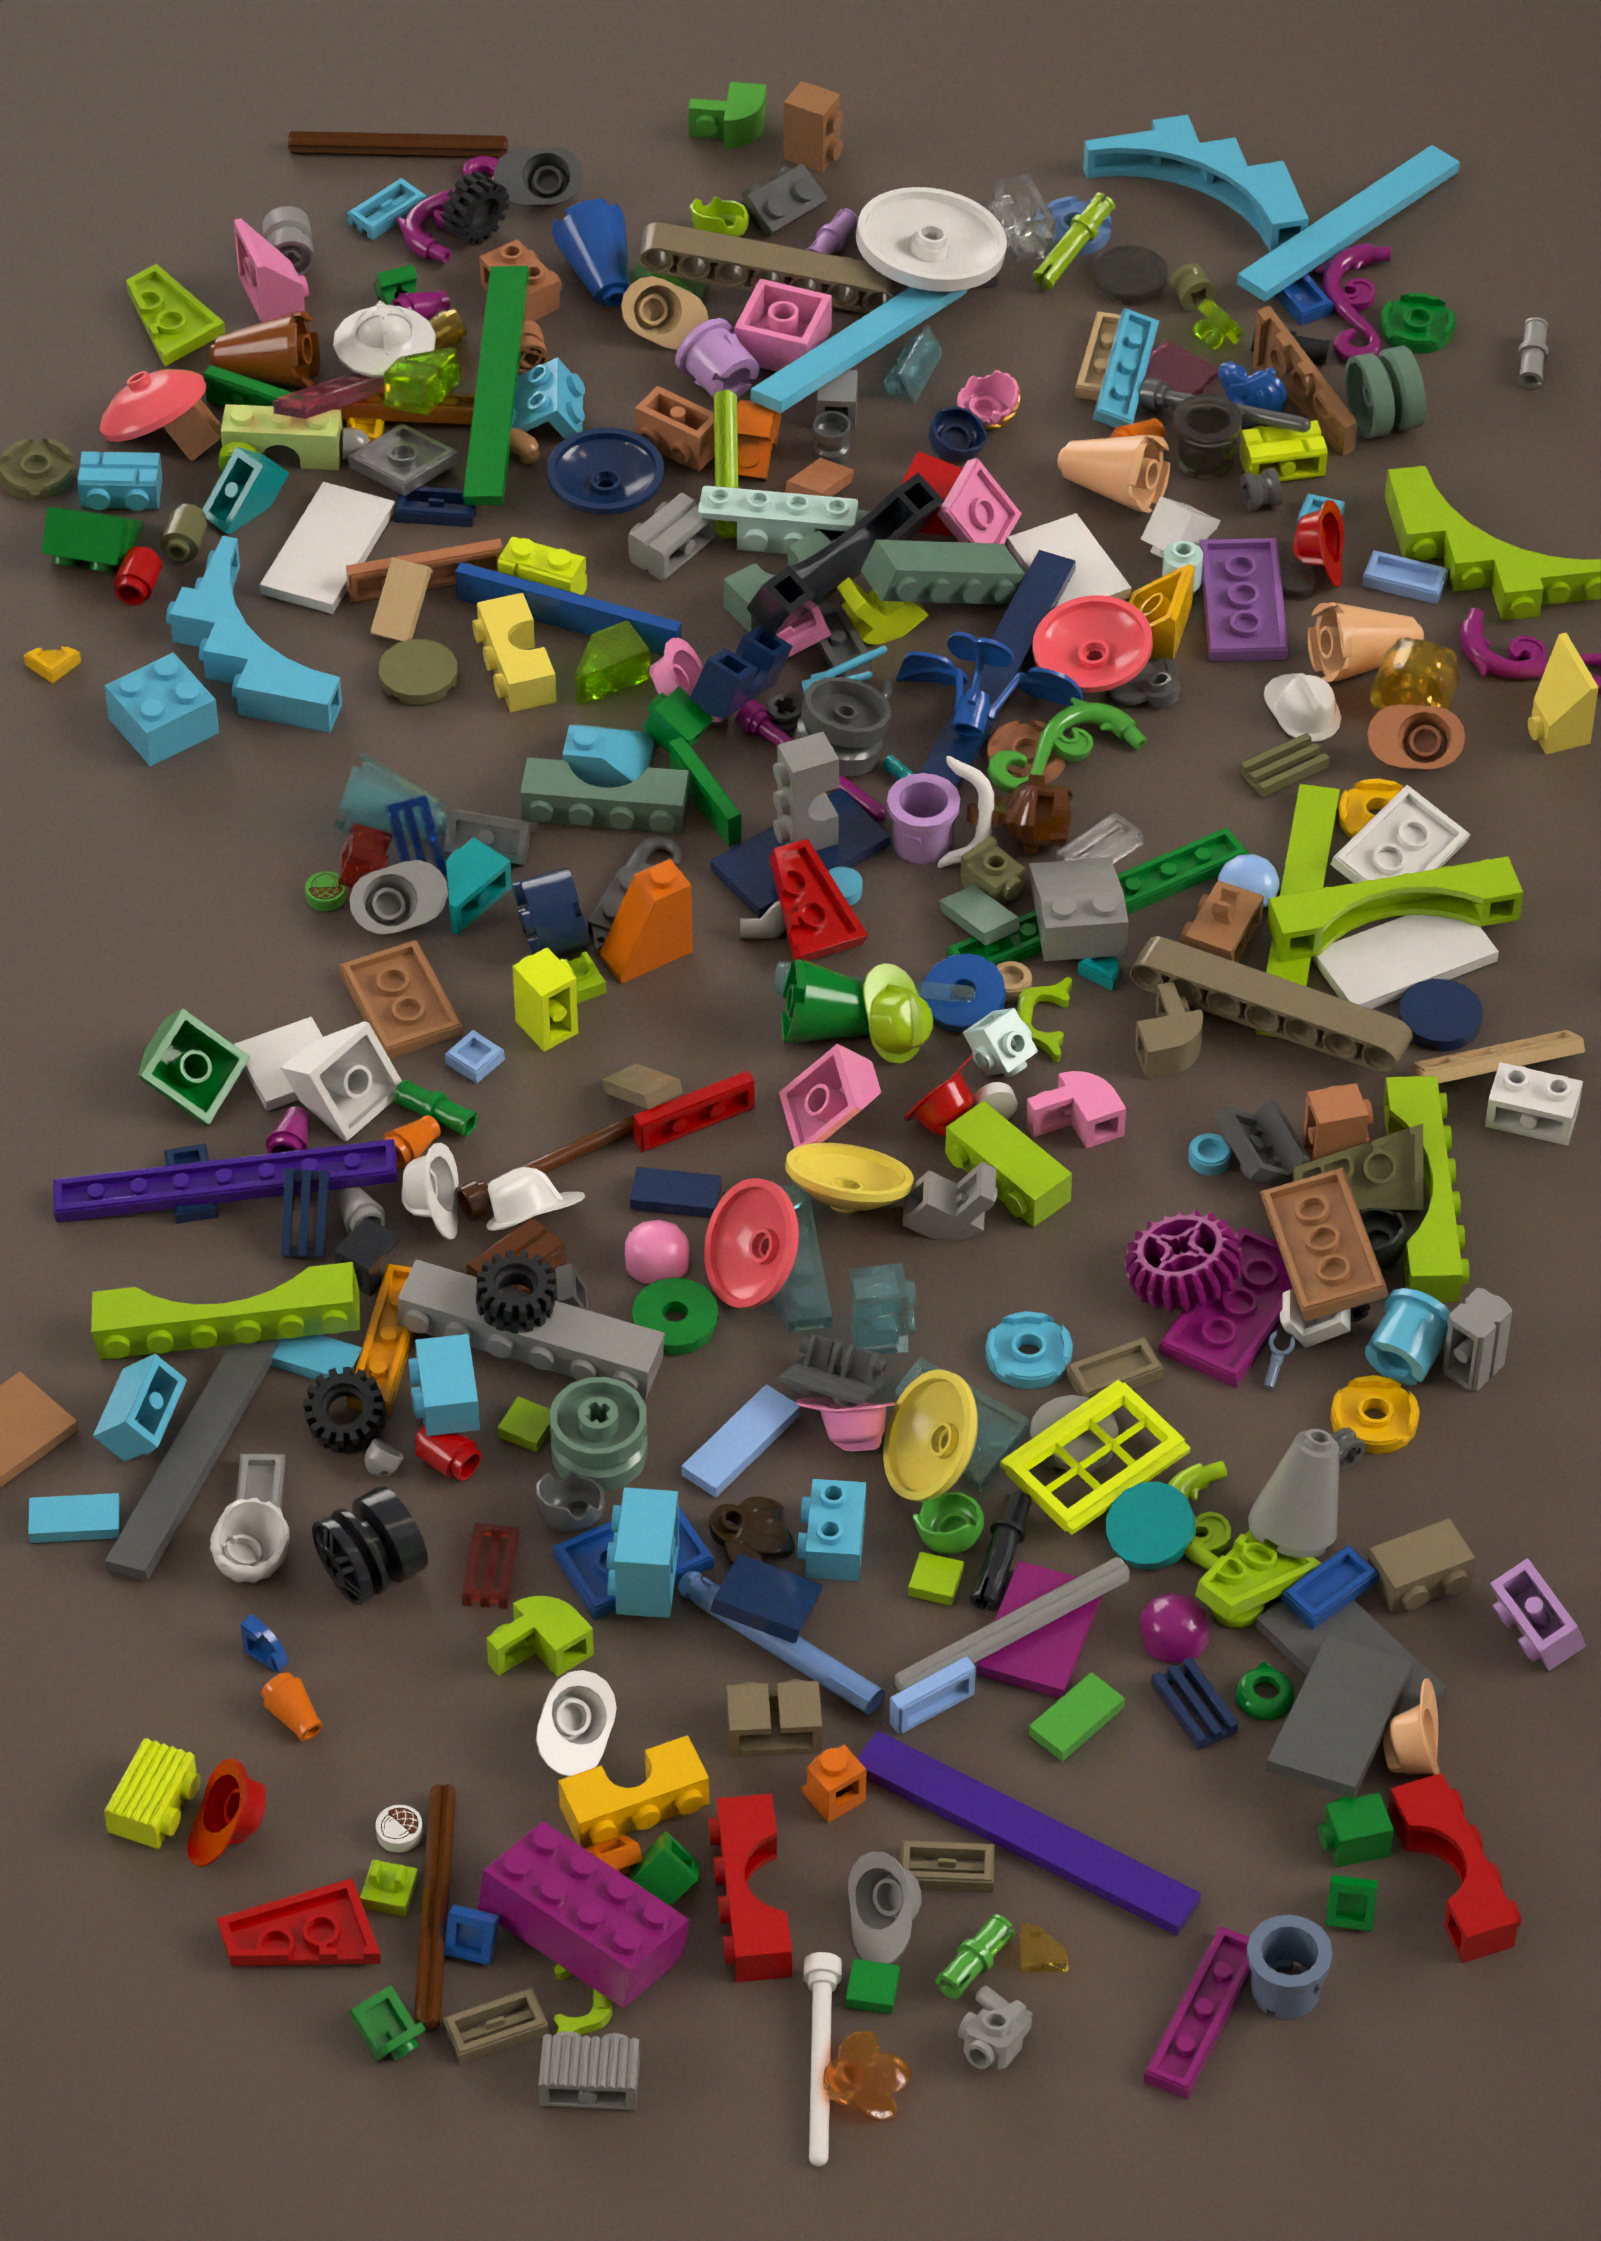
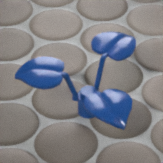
M961 631L953 632L949 636L947 645L955 657L976 662L972 687L966 691L965 695H963V685L967 684L968 676L962 669L954 668L953 663L949 659L936 654L921 651L907 653L896 677V682L928 681L956 686V704L954 707V712L956 713L952 729L956 733L969 738H980L983 736L987 719L995 720L998 709L1016 687L1032 697L1049 700L1068 707L1073 706L1069 701L1072 697L1083 701L1082 691L1072 678L1054 670L1035 667L1030 668L1028 674L1017 673L991 706L989 695L979 690L984 664L994 667H1007L1012 664L1014 654L1009 647L996 640L984 637L976 638L972 634Z

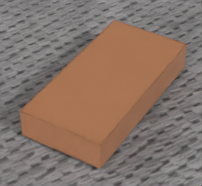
M819 458L787 480L785 493L832 497L852 483L855 470Z

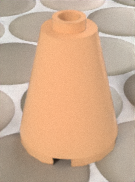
M1155 435L1070 441L1066 447L1060 450L1058 468L1061 470L1063 477L1071 482L1137 512L1150 513L1153 511L1149 508L1151 503L1157 504L1160 496L1163 497L1167 488L1170 462L1164 461L1163 450L1169 451V448L1163 437Z
M1335 602L1320 603L1311 615L1318 616L1316 626L1308 628V651L1315 672H1323L1325 677L1321 679L1326 682H1337L1415 656L1424 640L1422 627L1417 624L1413 617Z

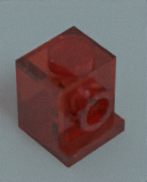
M353 822L340 852L338 884L353 888L361 877L373 871L386 868L388 855L385 854L392 841L393 834Z

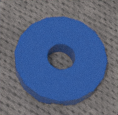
M973 954L953 955L940 961L926 975L922 987L923 999L931 1008L933 1020L937 1022V1025L946 1031L963 1034L962 1032L992 1011L1003 1010L1006 1001L1004 979L996 965L983 956ZM963 987H970L975 990L973 997L965 1001H960L953 997L954 993Z

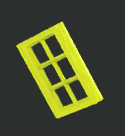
M1118 1379L1000 1461V1466L1006 1471L1005 1474L1025 1494L1030 1495L1031 1499L1065 1532L1068 1531L1073 1535L1109 1510L1112 1503L1126 1489L1139 1483L1149 1482L1190 1453L1191 1447L1135 1391ZM1121 1406H1124L1139 1422L1112 1439L1097 1423ZM1146 1427L1162 1443L1135 1461L1120 1444ZM1090 1429L1106 1445L1078 1463L1062 1447ZM1112 1450L1128 1466L1101 1485L1085 1468ZM1053 1453H1056L1071 1469L1047 1486H1044L1029 1470ZM1078 1474L1094 1490L1069 1508H1066L1051 1492Z

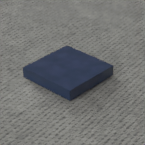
M739 1553L714 1597L710 1611L788 1642L796 1643L820 1597L823 1585Z

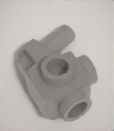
M984 1986L977 1992L975 2000L985 2009H982L978 2015L972 2012H968L965 2015L958 2030V2038L964 2040V2053L967 2060L974 2067L987 2069L991 2066L997 2070L1005 2069L1022 2049L1023 2038L1031 2029L1033 2013L1029 2010L1026 2011V2006L1018 1999L1009 2003L989 1986Z

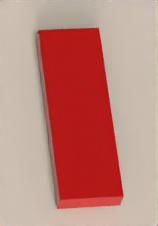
M746 1070L635 1114L634 1143L642 1153L754 1109L755 1080L749 1071Z

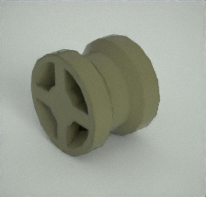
M1197 263L1181 266L1170 278L1169 286L1171 290L1179 297L1181 305L1187 311L1195 312L1202 310L1213 301L1216 295L1214 284L1206 278L1205 271Z

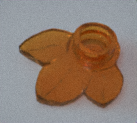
M858 2031L849 2035L841 2042L838 2057L834 2058L824 2070L823 2087L826 2094L833 2101L840 2104L853 2103L865 2117L875 2121H887L897 2117V2109L891 2095L907 2085L912 2073L909 2066L899 2056L889 2052H879L878 2041L874 2032Z

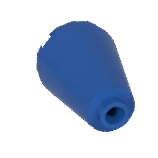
M598 198L585 200L570 206L565 210L566 217L560 223H558L557 219L553 222L551 233L555 244L598 304L609 307L622 304L623 295L630 286L631 281L625 215L620 205L616 202L615 206L608 205L606 199Z

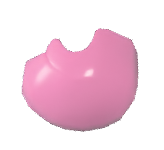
M662 1220L647 1221L635 1226L628 1233L625 1241L626 1270L631 1277L639 1282L652 1284L657 1280L673 1277L680 1278L686 1274L689 1268V1242L686 1234L676 1224Z

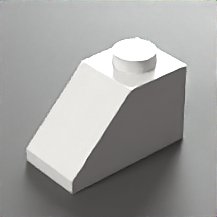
M1160 496L1141 540L1153 545L1150 552L1163 558L1165 548L1173 542L1189 541L1199 546V540H1206L1218 528L1221 520L1190 505Z

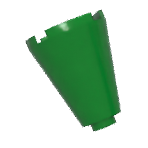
M795 959V961H792L787 972L783 991V998H787L786 1012L781 1011L782 1040L797 1043L870 1035L863 998L864 982L806 960Z

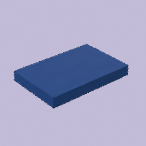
M680 1506L679 1551L675 1584H678L683 1575L689 1571L702 1573L714 1568V1557ZM612 1521L552 1546L554 1559L594 1620L616 1611V1596H608L609 1569H607L608 1543L613 1542L614 1532L611 1531Z

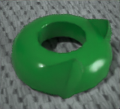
M1263 1661L1259 1664L1258 1668L1251 1669L1241 1677L1236 1686L1235 1701L1248 1716L1257 1720L1272 1721L1280 1719L1289 1713L1294 1704L1295 1690L1291 1680L1284 1673ZM1268 1682L1273 1684L1279 1693L1274 1698L1264 1699L1254 1692L1253 1687L1258 1683Z

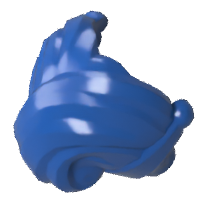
M1231 361L1220 365L1217 375L1219 382L1225 390L1224 393L1230 402L1281 412L1284 409L1287 398L1286 389L1283 382L1275 376L1276 371L1274 368L1269 367L1267 370H1259L1248 376V372L1243 366ZM1226 417L1230 424L1238 427L1259 425L1258 423Z

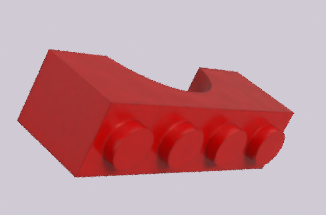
M1439 1773L1391 1788L1387 1814L1405 1851L1423 1852L1436 1856L1451 1866L1458 1875L1462 1886L1447 1900L1443 1926L1462 1963H1466L1515 1947L1517 1929L1521 1926V1915L1513 1899L1508 1900L1502 1890V1879L1498 1867L1494 1862L1488 1863L1482 1851L1483 1843L1475 1825L1469 1826L1463 1814L1464 1807L1459 1792L1456 1788L1450 1789L1443 1773Z
M772 1793L716 1798V1817L708 1818L710 1846L719 1845L720 1856L713 1857L715 1885L724 1884L725 1896H717L720 1925L729 1924L730 1936H722L724 1964L734 1965L736 1983L791 1978L792 1946L787 1911L764 1904L753 1895L747 1886L749 1879L755 1871L766 1863L777 1859V1828Z

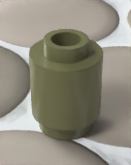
M182 504L170 513L160 540V548L166 556L180 562L191 561L197 556L207 529L205 513L199 507L192 504Z

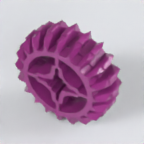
M1196 1209L1190 1215H1184L1181 1210H1179L1177 1216L1170 1218L1163 1214L1162 1220L1158 1223L1147 1221L1146 1231H1136L1135 1240L1127 1243L1128 1250L1127 1255H1125L1126 1262L1124 1265L1129 1285L1133 1288V1292L1137 1293L1140 1297L1141 1302L1151 1303L1154 1309L1165 1306L1169 1313H1171L1177 1307H1183L1188 1312L1191 1306L1197 1304L1205 1308L1207 1300L1220 1301L1221 1291H1232L1233 1281L1240 1279V1267L1242 1266L1241 1260H1243L1238 1236L1235 1235L1234 1229H1230L1225 1219L1217 1220L1213 1213L1201 1216Z

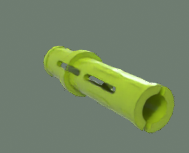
M1096 193L1084 211L1073 217L1070 221L1071 227L1032 274L1033 280L1039 286L1046 280L1047 282L1043 285V288L1047 290L1052 289L1054 283L1085 244L1096 238L1099 232L1098 228L1115 209V203L1109 196L1102 203L1101 200L1104 197V193Z

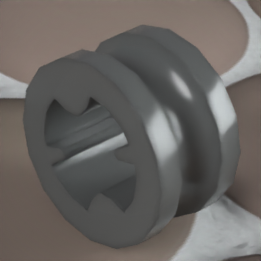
M779 693L772 696L767 703L768 715L772 717V723L786 733L795 731L798 719L801 717L802 701L797 696L789 693Z
M1350 1427L1342 1428L1331 1435L1339 1445V1472L1346 1471L1356 1465L1366 1451V1444L1360 1438L1356 1439V1433Z

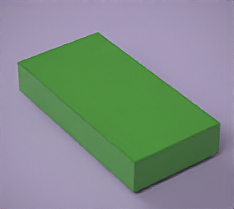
M1090 1672L1029 1726V1736L1063 1762L1125 1707V1698L1094 1673Z

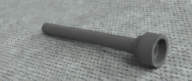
M1147 378L1140 391V404L1146 409L1160 411L1162 408H1168L1170 405L1301 433L1309 431L1311 427V422L1306 417L1174 391L1164 380Z

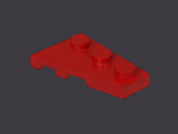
M808 838L774 848L769 860L793 960L810 961L863 945L868 934Z
M353 1878L217 1918L218 1930L231 1966L381 1964L380 1951Z

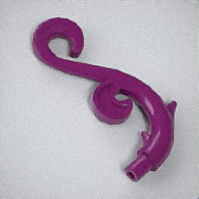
M491 156L473 157L463 165V176L467 173L471 175L473 171H477L479 173L491 174V179H493L494 169L499 160ZM450 190L427 197L408 213L406 219L396 217L395 219L402 230L406 245L425 260L435 259L444 264L450 260L451 250L438 245V241L431 238V232L425 234L422 230L425 220L433 214L435 224L440 228L446 229L442 225L444 220L441 219V213L446 211L442 206L444 201L450 200V197L447 196Z
M1371 243L1353 245L1337 253L1324 265L1315 268V273L1324 274L1323 289L1326 296L1333 302L1334 310L1360 331L1369 342L1365 347H1354L1349 342L1357 338V330L1349 328L1339 333L1334 339L1333 351L1345 363H1347L1349 357L1372 352L1378 356L1380 353V340L1372 326L1357 312L1366 310L1373 305L1375 301V286L1367 279L1354 278L1346 283L1344 292L1341 288V278L1347 271L1353 268L1358 270L1361 266H1372V262H1390V246L1372 247Z
M1478 608L1469 610L1467 619L1460 626V644L1463 652L1475 664L1481 676L1484 677L1489 672L1493 675L1509 679H1536L1543 677L1549 660H1546L1547 648L1542 641L1527 635L1517 636L1510 642L1508 649L1509 659L1503 658L1487 647L1491 645V642L1483 636V611ZM1601 653L1579 654L1585 665L1592 664L1601 667ZM1521 658H1527V659H1528V660L1519 661V659H1521ZM1592 675L1599 687L1598 695H1601V676Z

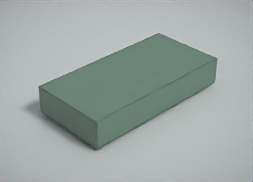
M974 884L939 900L941 912L984 945H989L1020 930L1019 917Z

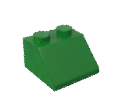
M47 506L41 554L53 555L52 563L76 566V560L79 559L91 561L90 569L113 572L114 565H121L126 551L135 547L143 527V520Z

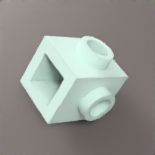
M1015 1008L992 1011L962 1032L973 1051V1059L976 1065L985 1072L986 1076L1004 1074L1005 1077L1013 1076L1027 1067L1025 1060L1038 1052L1032 1041L1030 1028L1020 1019Z

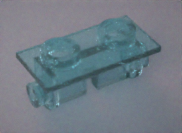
M930 325L925 326L921 335H915L907 339L905 347L897 359L899 365H894L884 379L887 393L891 395L907 393L911 403L917 401L943 355L940 343L936 340Z

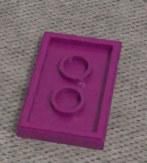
M1018 1560L995 1621L1072 1581L1077 1576ZM1103 1595L979 1660L976 1675L1061 1699L1066 1694Z

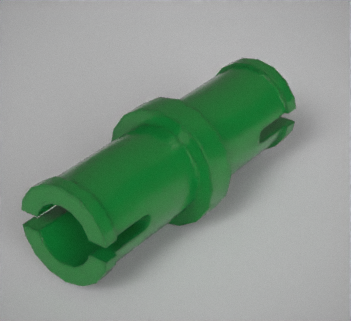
M407 1079L403 1080L395 1090L394 1103L396 1105L408 1108L422 1116L429 1115L437 1123L457 1131L465 1137L469 1136L476 1128L478 1113L450 1101L448 1095L441 1091H428Z

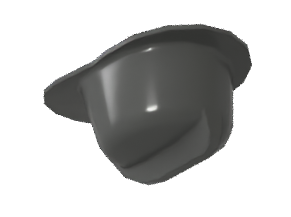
M521 148L509 151L500 158L495 166L493 179L507 189L506 192L509 194L508 201L513 204L553 206L568 201L577 194L583 183L584 172L580 160L574 153L564 148Z

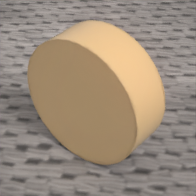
M1005 961L996 965L1004 979L1006 1002L1018 1001L1021 992L1032 986L1031 971L1027 966L1016 961Z

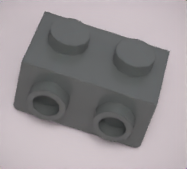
M801 163L791 170L788 166L782 167L770 176L771 182L764 186L757 182L741 194L744 200L740 204L745 206L766 237L769 238L822 206L828 198L806 166Z
M1268 1099L1254 1115L1224 1107L1215 1117L1224 1133L1222 1136L1224 1142L1235 1152L1241 1163L1240 1169L1242 1173L1254 1183L1262 1182L1276 1187L1290 1183L1293 1180V1167L1310 1161L1305 1148L1275 1100Z

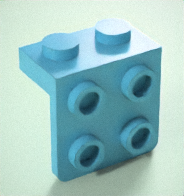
M558 357L544 364H539L532 370L519 375L512 428H520L526 432L549 421L564 439L582 432L583 421L585 420L583 411L585 387L581 378L576 373L572 374Z

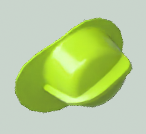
M887 963L874 966L866 975L863 984V998L872 1045L878 1055L887 1062L901 1064L911 1060L918 1053L920 1046L929 1038L933 1029L932 1011L927 1002L918 996L914 982L904 970L896 965Z

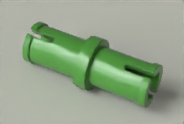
M998 1914L991 1915L988 1922L972 1939H965L957 1949L958 1955L935 1979L936 1984H941L938 1988L943 1994L949 1998L958 1999L978 1974H985L992 1967L993 1957L1015 1935V1930L1009 1929L1012 1924L1005 1917Z

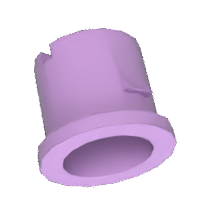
M721 318L710 319L692 330L680 344L675 357V364L678 370L683 375L694 377L695 383L702 386L713 399L717 391L731 390L737 395V399L740 398L752 386L748 380L756 379L759 374L760 366L757 360L741 345L736 334H734L731 324Z
M919 773L908 775L896 781L890 788L887 797V809L890 817L893 819L892 844L895 852L901 858L911 863L929 864L939 861L949 852V847L953 845L954 820L959 815L961 805L958 790L949 780L935 774Z

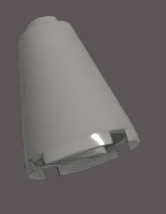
M1310 1429L1300 1432L1295 1437L1250 1510L1248 1517L1249 1529L1255 1538L1263 1544L1265 1538L1278 1544L1276 1551L1281 1554L1299 1558L1318 1557L1325 1554L1326 1547L1330 1545L1333 1547L1338 1533L1339 1445L1328 1432L1321 1429Z

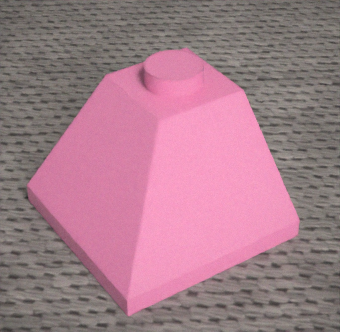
M241 218L234 220L239 279L260 321L264 322L295 311H305L304 298L309 296V288L303 274L298 275L292 262Z
M836 1044L778 1092L794 1148L806 1144L824 1142L882 1093L871 1060Z

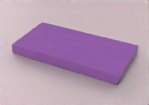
M1278 539L1199 540V547L1203 552L1201 584L1208 662L1288 660Z

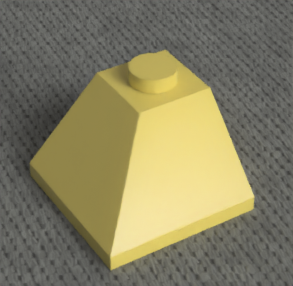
M1567 633L1558 635L1534 697L1532 717L1528 718L1530 736L1534 741L1538 740L1546 755L1591 743L1599 687Z

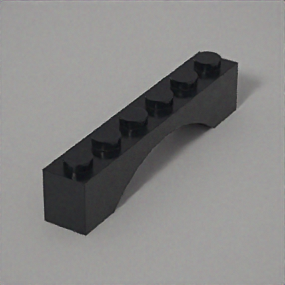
M918 472L893 490L866 516L828 546L797 564L787 566L765 582L746 609L772 637L776 636L838 590L837 586L848 577L853 580L861 574V569L876 540H908L928 525L945 501Z

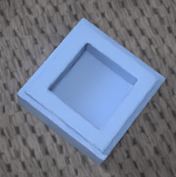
M474 1030L445 1053V1064L476 1084L505 1060L502 1048Z

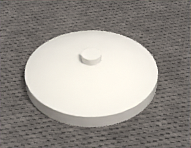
M909 187L895 189L878 195L862 209L856 230L858 249L864 259L874 269L898 283L928 291H961L984 284L992 279L1001 269L1007 247L1005 231L1001 223L990 211L965 196L935 188Z

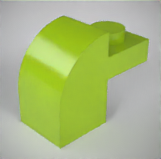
M532 1596L514 1602V1621L510 1624L506 1623L499 1626L486 1638L488 1665L498 1676L536 1654L553 1674L559 1677L594 1655L593 1628L573 1606L563 1600L549 1596Z

